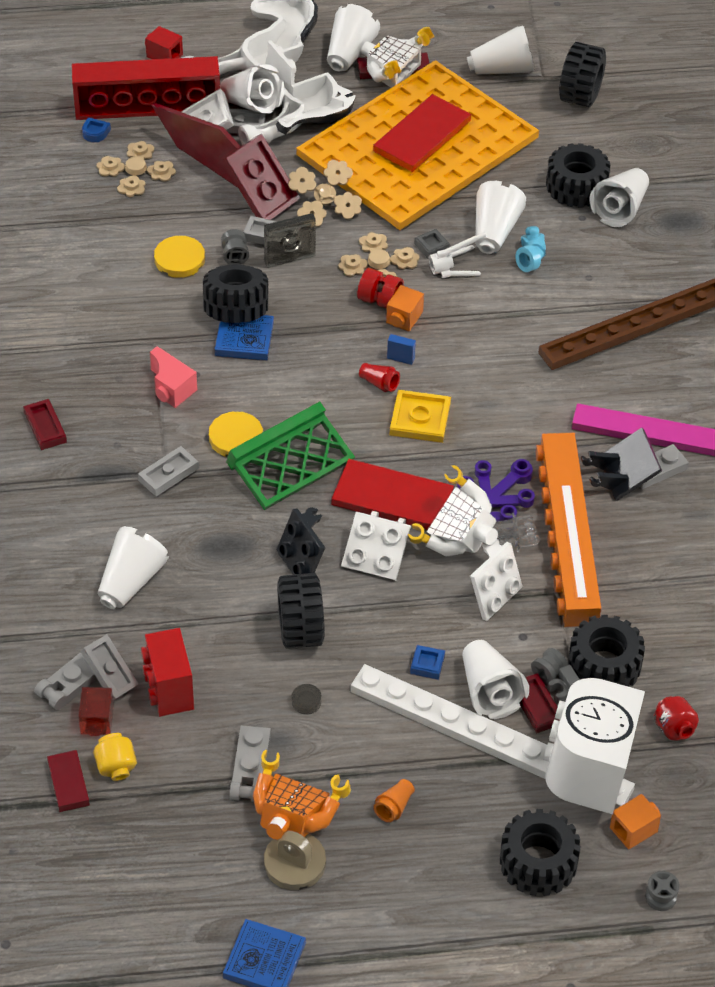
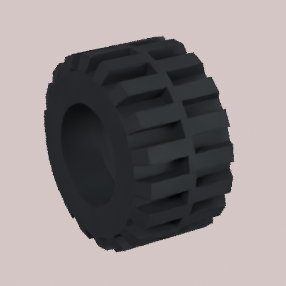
M577 41L571 46L560 78L559 96L561 101L588 108L591 107L598 96L606 66V52L604 48Z
M571 143L568 146H561L558 150H554L548 160L547 192L551 193L553 199H558V203H565L569 207L578 206V208H583L585 205L591 206L589 201L591 191L600 181L609 178L611 165L607 155L602 154L600 149H594V146H586L583 143H578V145Z
M225 265L211 269L203 278L204 312L215 320L227 323L250 322L264 316L266 311H268V278L266 273L258 268L246 265Z
M316 573L280 576L277 582V595L283 645L286 649L322 646L325 637L322 591Z
M601 615V618L596 616L589 617V622L583 620L579 624V628L576 627L573 631L568 665H571L580 680L597 678L627 687L629 685L633 686L641 673L645 652L643 636H639L640 631L637 627H631V622L628 620L623 622L618 616L614 615V618H608V615ZM595 652H611L618 657L604 658Z
M536 809V813H531L530 810L523 811V817L517 814L512 818V823L508 822L502 835L499 859L500 865H502L503 876L508 875L507 881L511 886L517 884V890L522 893L528 890L532 896H537V892H542L543 896H549L552 890L558 893L562 891L563 885L568 887L572 882V877H575L581 846L580 836L576 834L575 826L573 824L567 825L568 819L562 815L559 818L556 816V812L552 810L549 813H543V809ZM540 846L549 849L555 855L550 858L541 859L529 855L525 850L530 847Z

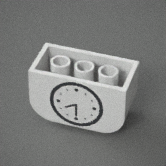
M597 678L581 679L571 685L566 702L559 701L555 718L560 719V721L554 719L549 736V741L554 742V744L548 742L543 759L549 762L545 776L547 786L556 796L571 803L613 814L626 771L645 691Z

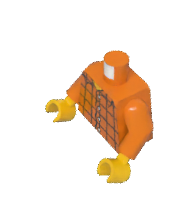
M267 750L263 751L261 755L263 772L258 775L253 800L257 813L262 815L260 825L266 829L268 836L278 840L282 838L286 831H294L305 837L309 833L327 828L340 806L339 799L345 798L350 794L349 780L346 781L343 787L337 788L340 783V776L335 775L330 781L332 788L330 796L328 792L285 776L275 774L273 777L271 774L279 767L280 755L277 753L274 762H267Z

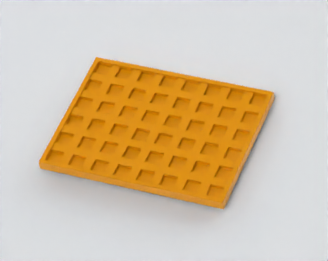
M435 60L296 148V155L323 175L330 160L345 161L347 167L352 169L353 175L350 179H347L345 185L338 184V186L346 192H350L352 196H359L364 205L401 230L539 137V130ZM431 94L471 114V121L413 172L373 152V144Z

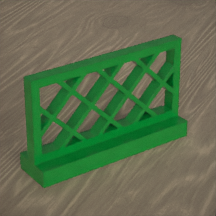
M320 401L230 450L226 463L231 470L235 469L264 510L347 464L348 459L354 460V454L325 416L326 409ZM322 424L328 433L327 440L312 436L313 429ZM294 439L307 441L305 452L289 448L290 442ZM310 442L324 445V456L308 453ZM329 447L340 449L345 457L340 460L327 458ZM272 451L284 453L283 463L267 461L268 453ZM288 455L303 458L301 469L286 465ZM307 459L321 462V470L318 472L305 470ZM250 463L262 466L260 477L248 474L244 467ZM265 467L281 470L279 481L263 478ZM284 472L300 475L299 482L295 485L283 483ZM262 484L276 487V495L267 500L261 492Z

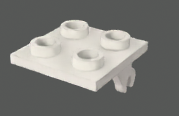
M372 511L371 515L356 512L341 567L396 581L411 525L405 524L406 519L399 518L398 522L380 518L379 512Z
M498 539L492 545L482 544L483 550L487 553L489 559L470 575L482 620L488 621L523 587L511 543L506 542L501 546Z

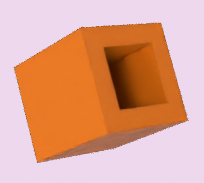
M400 285L387 304L386 323L410 332L423 313L424 293Z
M640 794L614 810L610 829L629 850L658 832L661 819L660 811L653 802H649L643 794Z

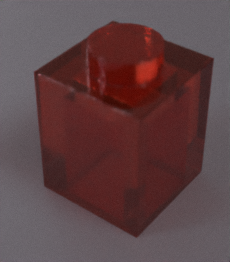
M82 687L79 709L81 734H88L90 736L111 734L114 709L112 688Z

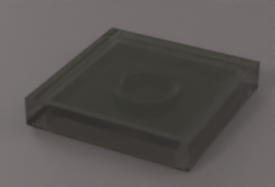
M313 213L264 225V262L267 268L316 256V218Z

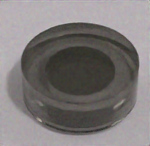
M302 684L293 690L292 706L297 712L312 714L321 707L322 695L316 686Z

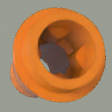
M401 779L396 785L377 796L373 807L375 814L385 822L398 820L415 791L413 784L406 779Z

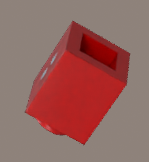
M158 26L145 38L146 57L150 59L180 58L183 55L182 36L168 29Z

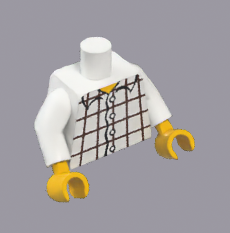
M430 27L422 28L418 31V36L409 40L385 36L377 45L366 41L362 46L361 54L367 57V70L375 82L382 81L392 88L408 78L421 65V47L428 46L430 39L434 37Z
M452 465V467L458 471L457 478L450 479L446 474L444 475L449 483L459 484L461 488H454L427 532L430 536L425 534L424 528L417 523L412 524V528L420 531V536L413 537L408 534L410 542L414 544L424 542L426 547L444 556L459 555L465 551L475 553L483 542L492 545L498 537L497 530L493 528L496 519L490 514L492 506L487 494L470 479L466 480L463 477L462 471L455 465Z

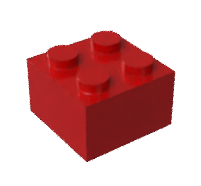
M180 628L145 634L146 646L141 647L144 664L142 669L145 682H148L149 685L148 694L151 706L157 705L159 717L194 710L192 672Z

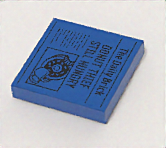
M264 315L259 319L241 323L220 321L215 356L268 360L274 316Z
M245 919L223 971V979L249 987H289L306 944V937Z

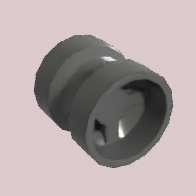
M237 229L226 231L221 237L224 260L230 265L245 263L249 258L245 233Z

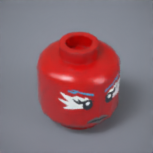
M670 696L662 699L658 703L654 714L656 725L668 739L674 741L691 737L699 722L697 712L685 698L680 696Z

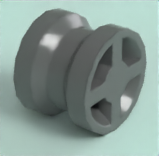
M548 648L543 653L542 658H537L531 663L533 674L538 673L545 685H548L551 680L557 679L560 668L568 666L565 657L554 648Z
M657 871L650 876L645 898L651 908L658 911H668L676 904L680 886L676 876L667 871ZM666 892L667 895H660L659 893Z

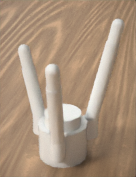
M483 232L445 250L429 255V265L434 275L441 274L442 278L450 276H480V271H450V268L454 267L452 257L473 250L474 246L470 244L486 237L487 234Z

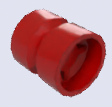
M367 268L360 279L357 298L371 304L377 301L378 306L387 309L388 302L399 286H404V280L390 274L384 277L383 272Z

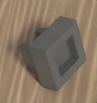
M571 665L559 669L558 679L551 680L548 683L547 690L549 692L554 690L561 691V693L555 695L556 704H559V701L566 702L571 685L580 679Z

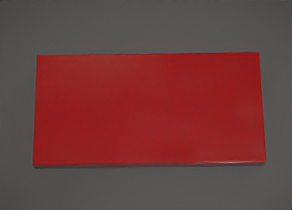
M431 94L373 144V152L413 172L471 121V114Z
M348 459L332 496L331 505L371 515L372 511L379 512L380 518L398 522L399 518L406 519L405 524L412 526V524L417 523L428 530L453 492L454 485Z

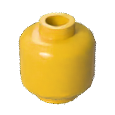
M112 733L101 737L93 750L99 773L102 776L111 777L113 781L129 777V772L137 764L131 740L128 737H123L121 733Z

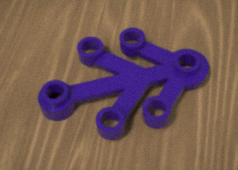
M525 459L516 460L511 465L510 473L491 489L489 477L492 466L488 461H478L475 464L474 473L478 478L479 487L487 494L492 507H502L500 512H490V514L496 519V522L514 523L517 519V509L514 506H521L523 508L533 506L535 494L530 489H522L518 495L503 494L516 483L526 484L530 482L533 472L532 465ZM463 476L466 480L470 479L473 481L471 477Z

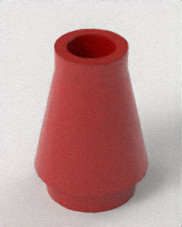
M363 363L359 369L360 378L370 382L383 392H393L400 382V373L391 366Z

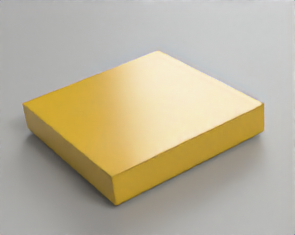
M398 390L389 436L443 443L451 397Z

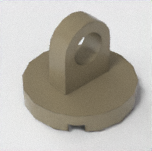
M286 831L281 839H273L266 847L264 867L270 881L280 888L291 891L300 890V887L307 886L308 888L313 886L323 876L326 868L325 849L321 842L311 834H307L304 837L297 832Z

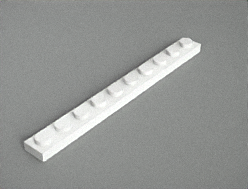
M364 664L351 684L350 692L545 779L549 764L548 761L543 760L547 744ZM623 779L614 810L628 802L634 791L635 783Z

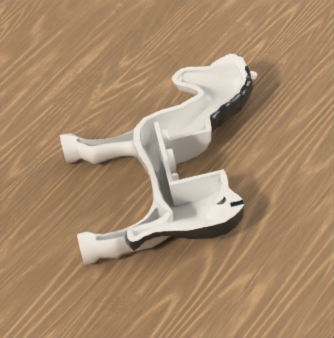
M254 0L250 6L252 14L260 19L274 21V23L269 28L256 32L245 39L241 47L235 52L219 57V73L222 75L232 71L247 70L259 64L271 65L279 71L277 73L279 79L284 82V97L281 103L283 105L282 112L273 120L260 125L245 124L239 126L238 134L242 145L259 134H262L269 144L273 139L293 132L304 122L328 123L336 122L346 117L353 108L355 95H353L352 91L339 86L328 72L294 83L296 73L295 62L301 56L304 47L303 42L313 30L318 19V6L314 0ZM185 56L181 58H191L193 56Z

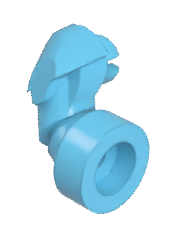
M537 226L526 228V234L521 236L522 247L517 250L515 255L516 263L523 272L538 269L541 259L546 255L544 234L539 233Z

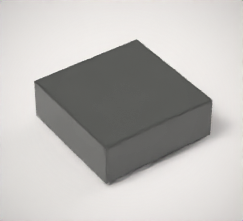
M437 229L415 237L414 244L427 259H429V255L450 247V243Z

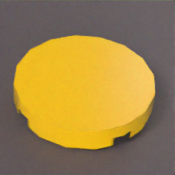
M188 236L169 237L161 241L155 248L154 263L160 272L163 270L170 277H188L197 273L198 269L205 264V249L194 238Z
M228 412L214 419L210 425L209 442L213 450L219 455L226 457V454L228 455L231 449L261 434L263 428L260 421L253 415L245 412Z

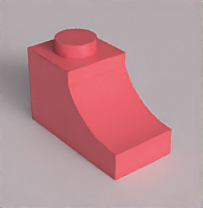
M158 346L150 351L151 370L156 374L155 393L162 402H167L176 408L197 391V373Z

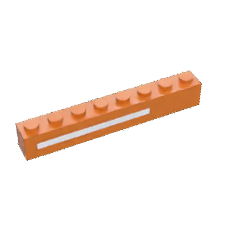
M575 433L542 434L541 445H536V460L541 461L542 466H539V482H544L545 487H542V503L547 504L548 509H545V525H550L551 531H548V547H553L554 553H551V569L557 572V575H554L555 593H560V598H557L558 616H563L564 627H579L583 620L589 622V617L596 616L600 618L601 602Z

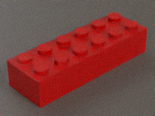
M218 56L73 63L72 85L76 120H87L88 117L107 119L158 116L152 107L153 103L181 112L220 89Z

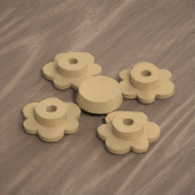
M144 141L128 145L127 156L129 159L126 161V165L121 163L120 158L110 156L103 157L101 162H98L96 165L101 176L110 175L115 177L118 175V172H123L124 170L132 175L126 179H121L120 185L117 187L118 192L126 194L127 197L144 194L145 181L139 180V177L136 175H141L146 170L153 180L159 179L164 182L169 181L171 176L176 174L173 163L170 161H156L154 165L147 168L145 159L152 158L154 146L146 144Z
M330 160L327 168L324 170V176L328 177L327 181L329 184H320L317 187L314 181L315 174L308 172L305 167H299L296 172L289 174L290 181L288 186L292 191L298 190L300 194H305L307 191L314 190L316 201L312 203L305 201L303 207L297 211V216L303 220L304 225L321 226L323 218L327 214L323 209V205H329L333 201L336 205L335 212L342 214L345 219L349 220L354 217V214H360L362 199L357 195L352 196L350 192H345L343 196H336V190L333 187L338 184L345 185L347 179H350L353 175L352 169L347 167L345 161Z
M371 232L359 239L362 250L370 252L368 262L365 259H361L357 254L344 255L341 257V263H339L338 268L343 271L344 275L351 277L355 274H363L364 269L369 264L372 268L383 272L384 277L388 274L396 276V273L388 272L384 269L389 266L390 262L393 265H397L399 269H405L406 267L414 269L417 267V261L420 256L414 253L412 248L406 247L404 249H396L394 255L390 257L388 252L385 251L388 248L386 243L387 237L383 234Z

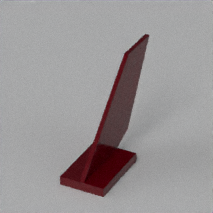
M157 103L152 104L153 109L177 148L239 188L255 217L271 220L300 199L297 191H292L289 188L290 180L262 134L255 136L243 146H240L222 126Z

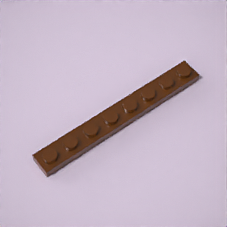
M715 278L540 345L538 353L549 368L554 370L715 307Z

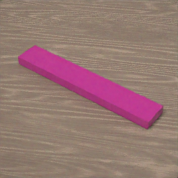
M577 403L572 422V429L625 439L640 428H643L650 444L663 447L674 444L679 450L715 456V429Z

